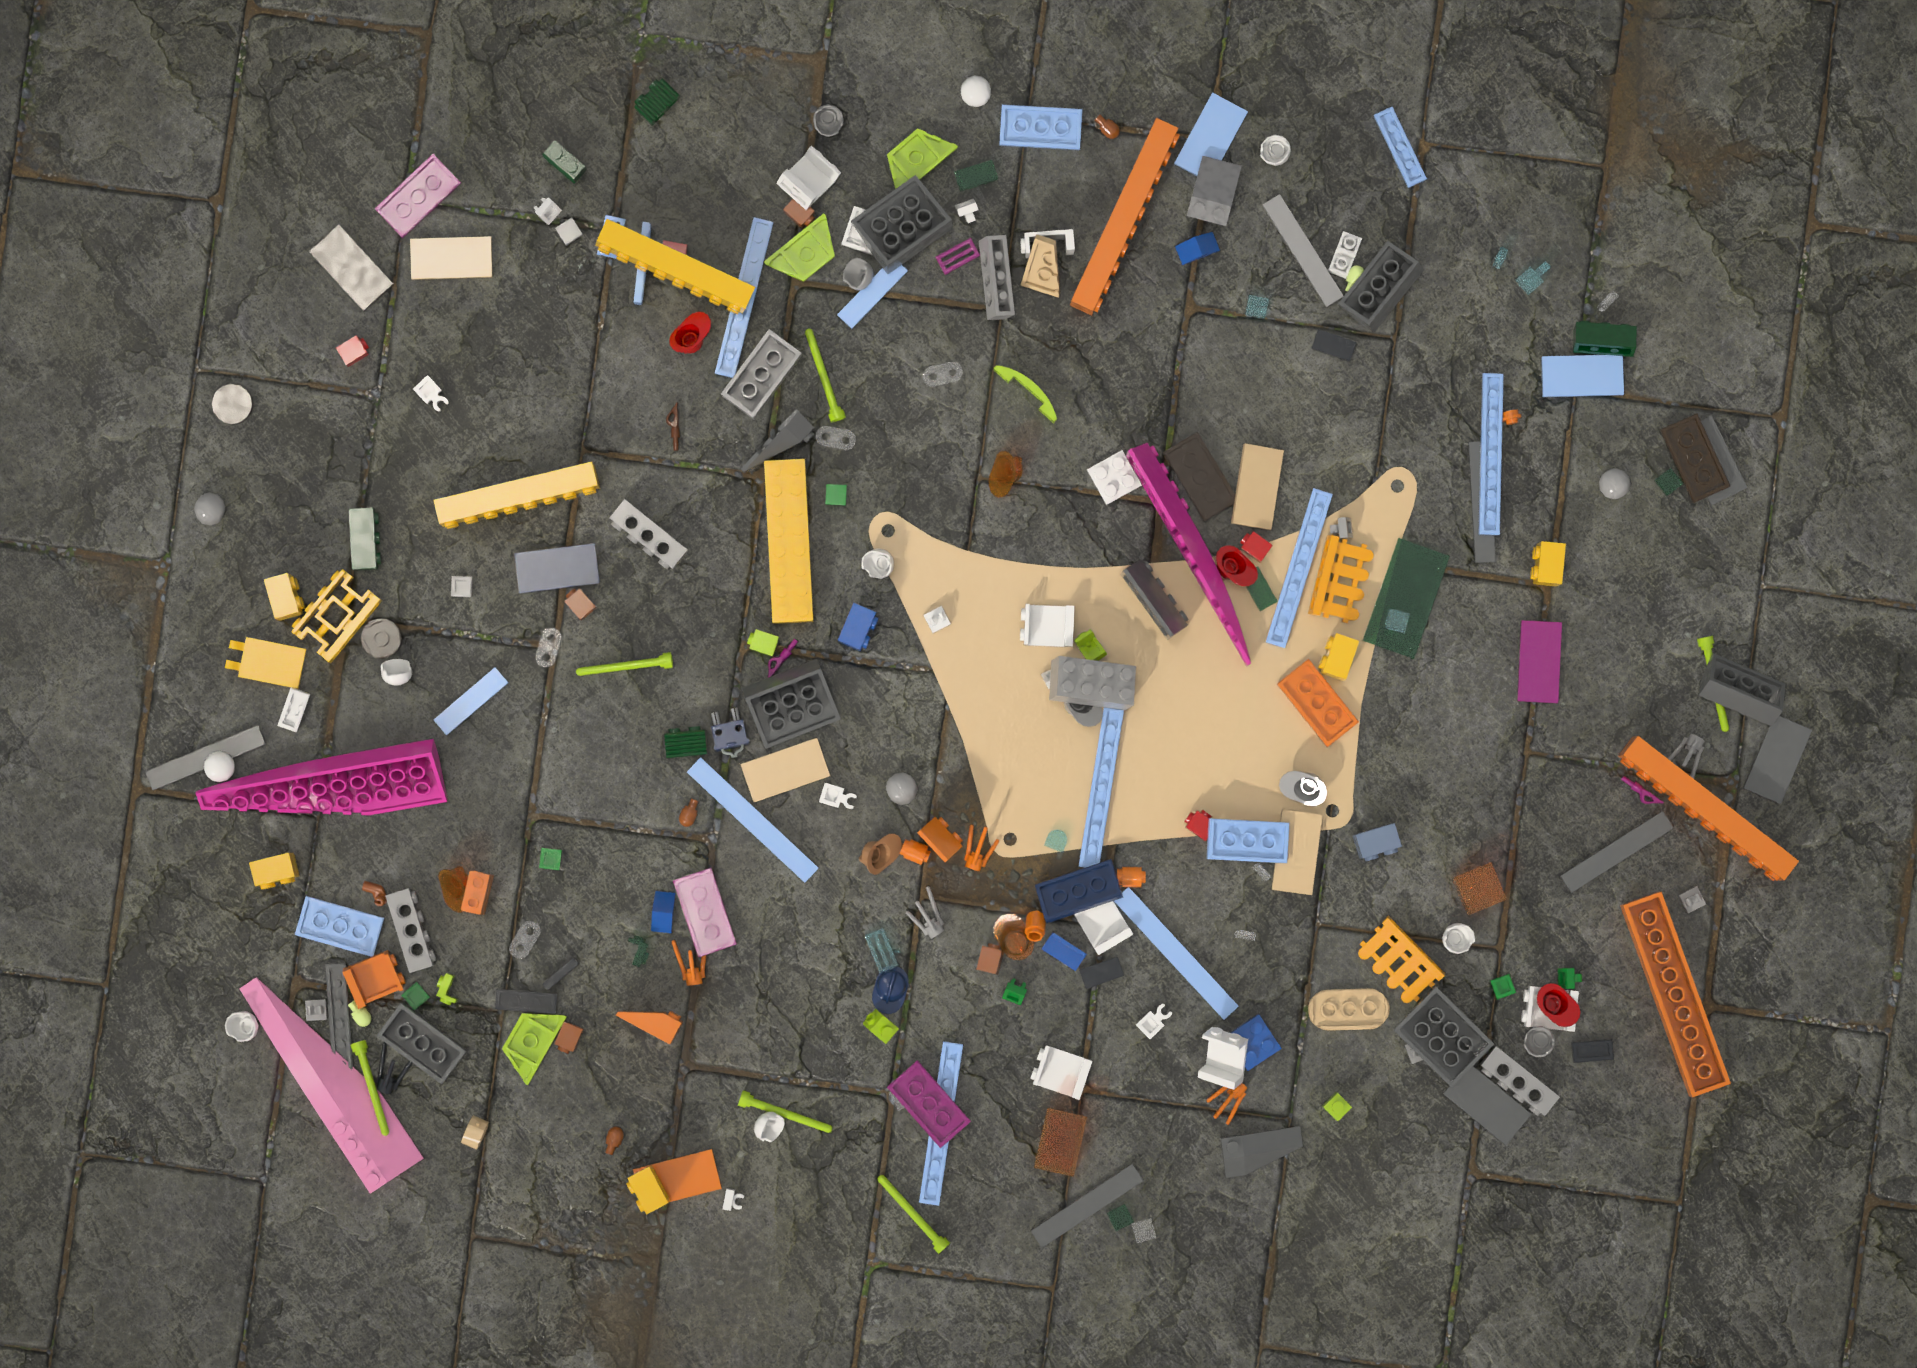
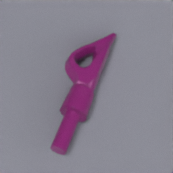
M793 639L789 646L783 649L779 657H771L769 659L768 678L774 675L782 663L791 655L790 651L798 642L796 639ZM772 661H776L775 667L771 669Z
M1624 775L1622 776L1621 780L1630 785V789L1640 794L1642 803H1664V801L1659 800L1658 797L1647 791L1636 781L1633 782ZM1644 797H1651L1653 801H1646Z

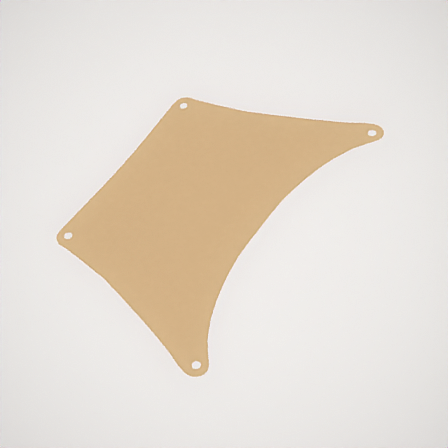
M1393 467L1387 470L1355 501L1325 518L1285 648L1266 643V639L1300 531L1270 541L1269 543L1273 546L1260 563L1243 550H1240L1257 568L1258 578L1256 582L1250 586H1240L1222 576L1221 578L1233 604L1251 661V664L1247 667L1185 560L1149 563L1153 569L1151 572L1155 579L1159 578L1165 586L1163 590L1166 595H1172L1177 602L1174 605L1179 612L1182 610L1189 619L1186 622L1188 624L1187 627L1167 640L1121 576L1122 571L1131 565L1073 568L1026 564L997 559L966 551L935 539L895 513L882 512L876 515L869 526L870 541L874 549H884L893 557L894 569L889 577L917 632L963 739L988 828L990 845L992 846L995 840L999 839V843L994 851L1002 857L1011 858L1075 850L1082 847L1102 719L1100 723L1092 727L1083 726L1066 711L1064 702L1049 700L1050 689L1046 686L1041 674L1051 670V661L1058 656L1085 659L1074 640L1079 634L1090 629L1107 653L1099 661L1136 666L1134 706L1124 710L1103 846L1196 836L1185 828L1187 823L1184 821L1190 812L1195 813L1202 810L1210 814L1212 819L1280 822L1283 809L1323 815L1321 830H1331L1345 826L1351 819L1354 810L1355 766L1363 695L1400 543L1417 494V482L1413 474L1403 467ZM1396 479L1401 480L1404 484V489L1399 493L1391 489V483ZM1342 517L1351 518L1353 538H1347V544L1357 547L1365 544L1367 545L1366 549L1371 550L1374 554L1371 561H1363L1361 568L1368 571V579L1366 581H1358L1357 588L1364 592L1363 599L1353 601L1352 608L1358 610L1359 617L1356 620H1349L1348 623H1343V618L1329 615V618L1322 617L1323 613L1320 616L1308 614L1327 535L1338 536V542H1341V539H1343L1340 538L1339 533H1330V525H1337L1338 518ZM886 524L892 525L895 529V533L891 537H885L881 532L882 527ZM1335 554V557H1334V561H1335V562H1336V560H1337L1338 554ZM1213 556L1212 558L1217 567L1216 556ZM1344 556L1342 563L1356 567L1357 559ZM1330 574L1329 581L1332 580L1333 574ZM1339 576L1337 583L1351 586L1352 579ZM1328 593L1325 594V601L1327 600ZM1334 595L1332 603L1346 606L1347 598ZM1026 604L1074 606L1073 647L1024 645V641H1020V629L1025 627V621L1021 620V608H1025ZM942 606L951 624L932 633L923 615ZM1335 633L1359 641L1347 679L1341 681L1324 674L1321 675L1359 722L1326 747L1282 692L1277 683L1307 659L1321 672V668H1318L1322 656L1327 654L1328 649H1325L1328 637H1333ZM1290 771L1316 774L1326 786V798L1321 804L1316 806H1309L1284 796L1280 791V779ZM1334 804L1339 808V814L1336 817H1329L1326 814L1328 805ZM1009 832L1014 833L1017 837L1016 843L1012 846L1006 845L1003 840L1004 836Z

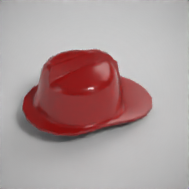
M695 312L688 316L672 332L669 339L671 348L676 352L685 354L695 353L700 350L704 338L711 328L709 316L704 312Z
M1226 545L1218 550L1216 555L1217 569L1223 578L1231 580L1240 586H1250L1256 582L1258 578L1257 568L1238 548Z
M1553 983L1546 984L1538 991L1537 1004L1542 1013L1553 1023L1561 1027H1570L1576 1024L1580 1018L1579 1005L1561 986Z

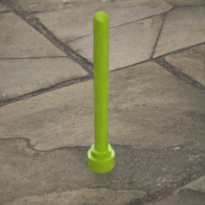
M806 329L805 335L830 406V414H828L830 422L842 420L846 416L844 410L837 405L812 329Z
M1713 635L1697 639L1698 647H1701V650L1704 651L1706 664H1708L1712 655ZM1715 702L1721 730L1727 732L1729 724L1725 707Z
M666 652L663 655H659V658L581 667L576 669V674L582 676L653 666L669 669L673 668V659L671 652Z
M366 1040L359 1041L350 1046L352 1052L359 1058L381 1133L387 1136L389 1128L366 1056L368 1045Z
M742 1091L738 1102L740 1107L746 1108L747 1106L750 1108V1106L767 1112H774L781 1117L827 1133L832 1131V1126L757 1100L753 1098L754 1096L750 1095V1092Z
M884 1175L878 1177V1182L933 1241L934 1250L938 1254L950 1244L946 1237H939Z

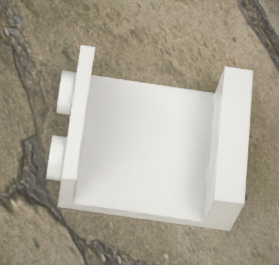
M810 146L806 154L790 170L786 169L782 173L776 184L807 210L836 182L841 172L834 164H831L823 157L821 152Z
M1073 229L1024 233V238L1020 241L1021 254L1025 253V259L1030 256L1029 242H1034L1036 234L1053 240H1064L1065 254L1074 255Z
M1026 604L1025 608H1021V620L1025 621V627L1020 629V641H1024V645L1073 647L1074 606Z
M1113 901L1074 914L1098 955L1133 935Z
M1528 986V990H1524L1523 1002H1526V1010H1522L1521 1022H1524V1026H1543L1548 1029L1575 1032L1576 1024L1570 1027H1561L1553 1023L1542 1013L1537 1004V994L1541 987ZM1565 990L1578 1004L1579 991Z
M1211 1027L1202 1036L1203 1039L1209 1040L1206 1065L1198 1071V1078L1234 1090L1243 1082L1248 1039L1241 1037L1239 1034L1225 1032L1218 1027Z
M1045 1045L1044 1049L1040 1048L1037 1057L1040 1063L1038 1068L1034 1067L1030 1078L1034 1080L1033 1084L1080 1100L1092 1061Z

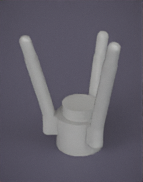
M1690 734L1688 738L1684 737L1682 743L1667 759L1672 761L1682 748L1686 746L1685 750L1688 751L1682 767H1686L1692 754H1696L1690 775L1694 779L1699 759L1704 749L1702 745L1705 741L1697 735Z
M927 886L926 890L936 920L935 918H929L919 901H916L915 904L926 920V923H924L925 927L909 911H906V914L923 931L925 936L929 935L930 939L944 931L942 927L944 923L940 918L931 889Z

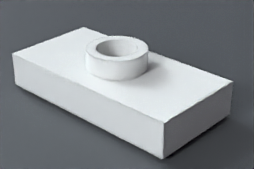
M291 687L277 726L297 732L310 693Z

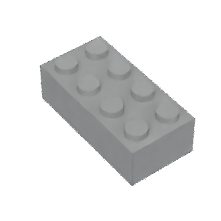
M769 329L722 391L721 396L755 420L802 357V353Z
M1058 656L1051 661L1049 700L1127 710L1134 706L1136 666Z

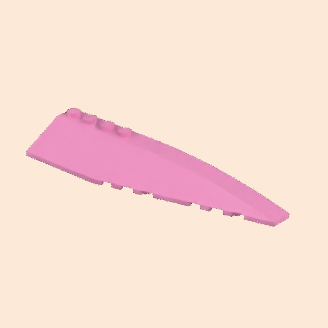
M257 977L239 988L292 1075L369 1193L374 1192L424 1159L381 1092L377 1090L389 1128V1134L387 1136L382 1135L365 1077L354 1067L351 1070L348 1066V1061L337 1051H335V1055L329 1043L309 1027L303 1019L296 1015L290 1007L283 1003Z

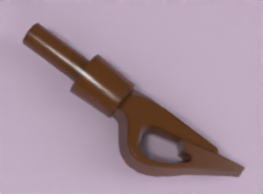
M676 402L666 416V423L672 427L671 438H673L674 451H679L678 402ZM672 413L675 415L673 422L669 420Z

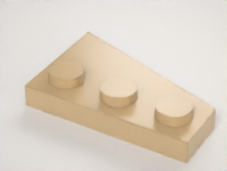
M1036 234L1021 286L1059 298L1060 283L1056 240Z

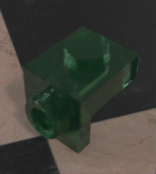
M637 935L634 938L629 937L628 942L639 945L632 965L641 967L648 960L650 953L646 951L649 944L645 943V938Z

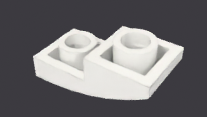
M1343 231L1328 269L1329 273L1347 279L1346 277L1362 238Z

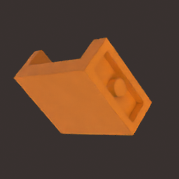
M478 871L469 872L461 906L462 911L485 915L494 875Z
M388 950L343 968L342 973L358 1009L398 990H404L405 978L402 972L398 973L395 967L398 965L394 954L390 955Z

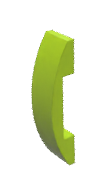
M997 365L994 367L993 371L1008 384L1015 378L1043 403L1039 411L1052 423L1057 421L1055 411L1049 399L1032 380L1013 369Z

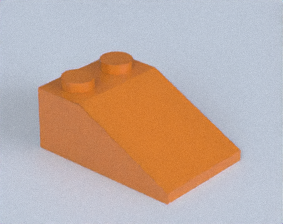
M934 817L917 833L946 863L963 847L961 845L963 840L956 832L951 834L946 829L949 825L942 817L939 819Z
M619 1011L616 1014L621 1019L668 1044H672L683 1024V1021L680 1020L681 1016L672 1011H669V1013Z

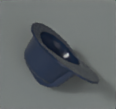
M888 966L881 970L877 976L872 1001L875 1008L883 1014L897 1012L904 1003L909 979L902 968Z

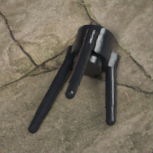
M383 1042L378 1077L375 1083L378 1084L376 1088L378 1091L391 1095L393 1090H397L399 1083L411 1067L412 1062L409 1060L394 1082L395 1078L391 1074L395 1060L391 1061L387 1075L383 1074L387 1043Z

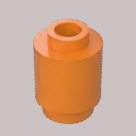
M905 839L900 855H903V858L921 865L922 862L927 863L931 851L927 850L929 846L912 839L910 841Z
M1122 867V869H1117L1119 884L1122 887H1141V883H1145L1146 872L1142 871L1141 867Z
M1032 911L1026 916L1025 934L1030 941H1040L1045 935L1046 921L1042 912Z

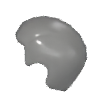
M830 104L820 106L813 116L814 128L821 135L827 137L838 134L843 125L842 112L836 106Z
M861 258L852 259L844 269L843 281L854 290L865 289L872 282L874 276L872 266Z
M1617 468L1607 470L1599 480L1600 491L1605 497L1611 499L1625 496L1631 486L1630 477L1627 473Z
M211 492L201 495L194 507L197 520L209 526L219 523L225 513L224 500L218 494Z
M904 772L892 775L886 785L889 798L899 805L912 802L918 791L915 780L911 775Z
M1543 1026L1533 1027L1525 1035L1524 1048L1532 1056L1545 1057L1551 1053L1555 1046L1553 1033Z

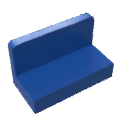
M1053 932L1042 947V950L1074 971L1077 970L1087 955Z

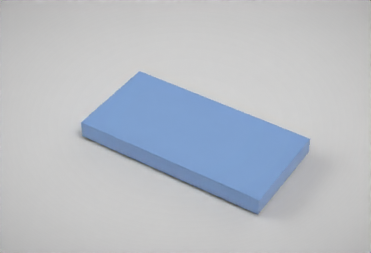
M1212 93L1174 164L1197 176L1202 156L1222 160L1248 111Z
M1002 105L999 146L1080 150L1082 109Z
M1580 355L1541 357L1542 397L1624 395L1623 356Z
M1209 818L1207 859L1287 863L1289 823Z
M306 896L295 935L372 957L374 956L385 918Z

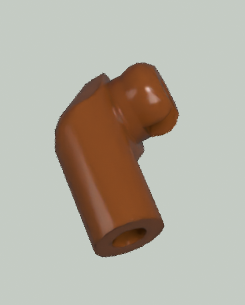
M364 881L362 890L372 893L375 899L374 903L377 906H383L387 902L384 888L381 885Z

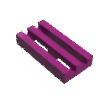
M969 238L935 258L944 275H947L976 259L980 254L972 239ZM968 244L971 246L970 248L962 251L961 253L953 256L952 258L942 262L941 259L950 255L951 253L961 249L962 247ZM972 251L974 252L973 255L946 269V265Z

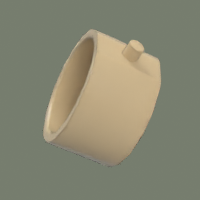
M473 1115L461 1143L477 1150L486 1133L489 1122Z

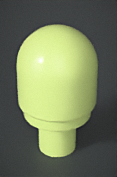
M1355 265L1350 268L1346 277L1348 284L1345 291L1348 292L1363 273L1364 269L1361 266Z
M355 1000L348 1004L353 1011L351 1013L352 1018L359 1026L365 1027L371 1023V1014L365 1007L358 1009Z

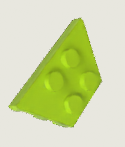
M917 128L887 154L895 189L915 175L921 180L953 153L958 146Z
M823 213L766 259L764 264L805 282L835 257L826 215Z
M522 1013L502 1050L526 1085H529L567 1016Z

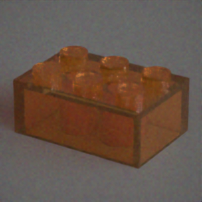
M1047 1107L1033 1167L1074 1177L1087 1116Z

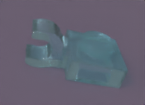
M1546 261L1535 271L1530 266L1515 281L1529 295L1544 282L1541 276L1551 267Z

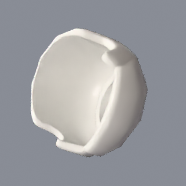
M974 75L968 77L961 85L963 101L973 107L986 104L991 96V88L988 81L982 76Z
M1279 135L1267 137L1261 144L1260 156L1270 165L1277 166L1285 163L1291 153L1289 141Z
M876 548L868 551L863 556L861 566L862 569L869 573L870 577L883 579L888 577L893 571L894 561L888 551Z
M387 660L381 664V675L386 683L398 686L409 681L412 676V668L407 660Z
M222 751L211 753L204 763V771L207 777L216 782L227 781L235 770V763L232 757Z
M1454 923L1444 931L1442 942L1449 952L1456 954L1466 952L1472 943L1475 942L1474 931L1468 925Z
M247 1011L234 1012L225 1022L227 1035L239 1042L249 1041L254 1038L259 1026L255 1016Z
M766 1112L760 1115L754 1125L756 1137L762 1141H774L783 1130L785 1125L784 1118L774 1112Z

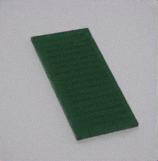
M1398 538L1362 641L1414 659L1450 556Z

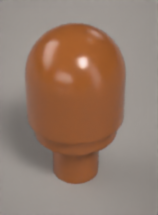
M1099 114L1095 121L1101 126L1099 128L1101 132L1109 139L1118 137L1120 133L1119 126L1112 119L1108 118L1106 120Z
M691 799L689 805L684 806L679 815L681 825L689 827L695 822L698 811L695 810L698 805L697 800Z
M612 1127L609 1129L605 1139V1143L608 1144L605 1153L613 1155L615 1147L619 1148V1145H621L624 1137L621 1128Z

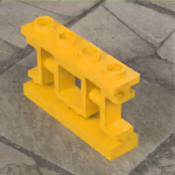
M344 569L341 571L337 570L330 579L332 581L328 587L324 586L320 590L317 601L315 603L311 602L306 607L305 612L307 613L302 619L299 617L293 623L292 627L294 629L291 631L301 640L309 633L323 645L317 653L329 663L334 661L382 602L370 590H367L362 597L352 590L348 584L354 577ZM345 578L341 586L348 591V594L342 601L334 595L327 601L326 599ZM354 598H357L363 604L369 598L370 600L352 621L351 619L356 613L348 605ZM334 601L349 613L337 628L322 617ZM319 609L320 611L315 617L323 623L316 633L308 626L301 632L302 628ZM330 629L336 635H339L344 630L326 652L325 650L330 644L322 638L325 633Z

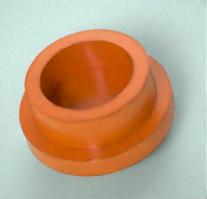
M1518 410L1503 412L1502 422H1506L1507 425L1518 423L1521 414L1518 413Z

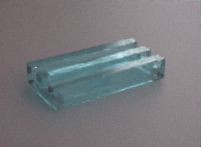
M883 928L865 935L879 973L899 966ZM879 934L882 935L888 952L890 954V957L893 961V964L889 965V962L884 953L880 940L877 936ZM874 937L886 967L882 968L870 938Z

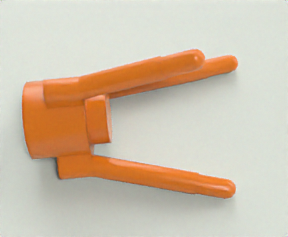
M970 825L967 850L964 858L966 861L965 867L980 871L981 867L986 866L989 857L999 843V839L995 840L983 858L980 851L988 830L987 827H984L976 851L971 853L974 826Z
M672 940L674 952L683 980H686V985L702 984V978H705L706 955L701 957L699 971L698 967L694 968L693 954L689 950L690 968L686 972L675 940Z
M1243 1083L1234 1090L1223 1086L1206 1100L1207 1102L1212 1101L1225 1090L1229 1094L1228 1098L1213 1116L1214 1119L1222 1113L1234 1098L1237 1101L1226 1121L1227 1125L1230 1124L1242 1099L1246 1095L1245 1091L1248 1089Z

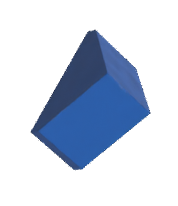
M1213 232L1195 236L1175 246L1182 265L1220 251Z
M655 891L651 931L672 933L676 893Z

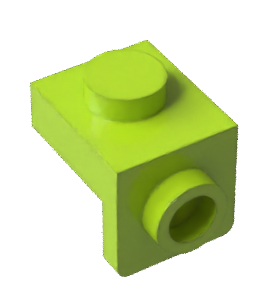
M1091 629L1087 632H1082L1074 640L1078 649L1087 660L1099 661L1107 655Z
M445 973V976H440L437 983L439 990L436 996L441 997L439 1001L451 1005L452 1002L457 1003L458 1001L457 998L447 995L455 976Z
M877 1009L868 1014L863 1022V1025L885 1044L899 1030L896 1025Z

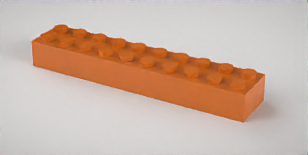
M1156 118L1074 293L1070 306L1089 315H1092L1094 311L1098 313L1103 301L1100 297L1102 293L1107 294L1112 282L1109 278L1111 275L1115 276L1120 266V262H1118L1119 256L1124 257L1129 245L1126 241L1128 238L1132 240L1137 228L1134 224L1136 220L1141 221L1146 209L1143 205L1145 202L1149 203L1154 193L1152 186L1153 184L1157 185L1163 171L1160 168L1161 166L1166 167L1171 155L1168 151L1170 147L1175 148L1180 135L1177 134V127Z
M1639 736L1632 737L1618 755L1621 758L1620 763L1628 769L1634 768L1638 771L1636 775L1639 778L1652 782V787L1660 794L1666 793L1670 796L1668 800L1671 803L1684 807V812L1688 816L1702 821L1700 825L1706 830L1715 831L1717 833L1716 837L1720 841L1733 845L1732 850L1740 856H1747L1749 858L1748 862L1757 869L1762 868L1765 870L1764 875L1772 881L1785 880L1798 864L1799 860Z
M1655 892L1620 905L1689 1097H1695L1731 1084L1662 892Z

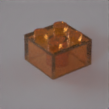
M1492 862L1451 877L1467 915L1507 900Z

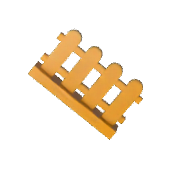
M1327 535L1308 614L1320 616L1323 613L1322 617L1329 618V615L1343 618L1342 622L1348 623L1349 620H1356L1359 617L1358 610L1352 608L1353 601H1360L1364 597V592L1357 588L1358 581H1366L1368 579V571L1361 568L1363 561H1371L1374 554L1371 550L1366 549L1367 545L1365 544L1357 547L1347 544L1346 539H1341V542H1338V536ZM1335 554H1338L1337 560H1336V562H1335V561H1334ZM1343 557L1357 559L1356 567L1343 564ZM1330 574H1333L1332 580L1329 581ZM1342 576L1352 579L1351 586L1337 583L1338 577ZM1328 593L1327 600L1325 601V594ZM1334 595L1347 598L1346 606L1332 603Z
M1387 916L1382 921L1384 926L1382 928L1377 926L1375 928L1377 933L1367 943L1364 940L1360 943L1362 947L1358 955L1364 960L1370 956L1376 960L1373 964V971L1376 974L1386 971L1390 975L1387 979L1389 988L1394 989L1400 985L1404 989L1401 994L1403 1002L1410 1003L1413 999L1417 1002L1420 999L1418 995L1428 985L1432 988L1435 985L1433 980L1436 978L1440 981L1445 976V973ZM1392 935L1398 939L1396 943L1390 938ZM1387 942L1391 948L1380 957L1375 951ZM1406 950L1412 954L1410 958L1406 955ZM1401 956L1405 962L1394 972L1389 966ZM1421 964L1426 968L1424 972L1418 967ZM1415 971L1419 977L1408 986L1404 980Z

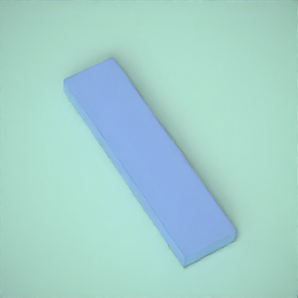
M1393 107L1375 114L1374 118L1407 187L1410 188L1425 181L1427 178Z
M643 222L641 235L650 238L651 224ZM637 269L634 304L642 305L646 272Z
M901 265L887 274L882 268L873 277L872 282L865 289L860 290L837 316L853 329L908 270Z
M496 667L493 668L438 715L434 721L448 735L506 686L508 681Z

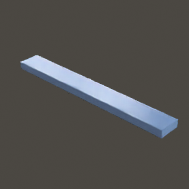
M753 218L738 279L754 286L755 289L743 314L740 312L738 314L730 312L715 374L733 378L736 374L773 227L772 221Z
M1498 373L1482 374L1478 535H1500L1503 374Z
M1315 488L1312 490L1266 643L1282 648L1286 647L1333 495L1331 493Z
M1105 707L1103 709L1078 867L1086 868L1100 863L1124 710Z
M701 757L687 771L693 779L804 883L818 870V867Z
M1129 887L1122 892L1124 898L1114 902L1221 1018L1225 1020L1239 1006Z
M943 1041L937 1083L955 1102L963 1044ZM929 1136L919 1203L939 1206L949 1141L940 1148Z

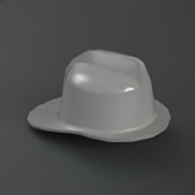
M1064 702L1066 711L1083 726H1096L1103 717L1101 707Z
M1290 771L1280 779V791L1284 796L1305 805L1316 806L1321 804L1326 798V786L1316 774Z

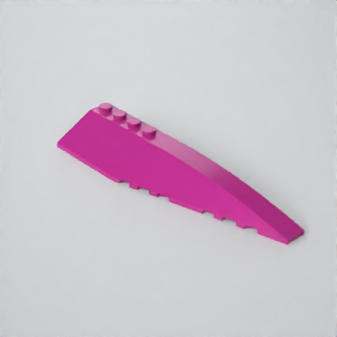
M1146 443L1128 450L1126 458L1247 667L1251 664L1233 604L1215 562L1187 512L1189 507L1184 498L1180 499L1177 495L1178 487L1173 480L1170 482L1166 476L1169 472L1164 463L1160 464L1156 457L1159 455L1153 445L1150 447Z
M434 739L302 762L241 777L196 791L201 810L223 811L233 808L239 809V811L259 809V812L278 810V812L312 813V811H320L322 814L343 812V815H351L352 813L374 815L447 802L440 759Z

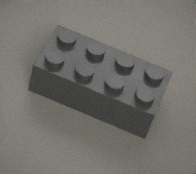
M405 1003L399 1004L377 1034V1037L441 1084L446 1082L468 1052L466 1048Z

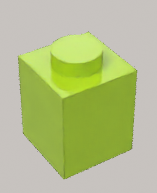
M756 629L755 633H750L747 644L750 645L749 649L773 657L779 637Z
M1337 1092L1322 1105L1336 1121H1339L1352 1108Z

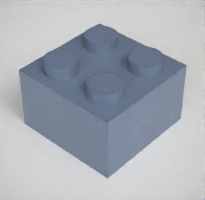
M1395 823L1352 835L1359 859L1364 858L1365 861L1379 858L1378 854L1384 852V855L1398 852L1397 848L1402 847Z

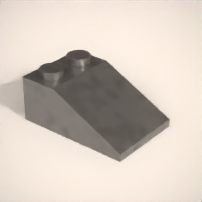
M1202 156L1187 216L1226 226L1242 166Z

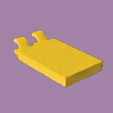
M246 637L245 643L230 640L229 648L243 651L241 663L226 660L225 668L239 671L238 677L299 689L307 649Z

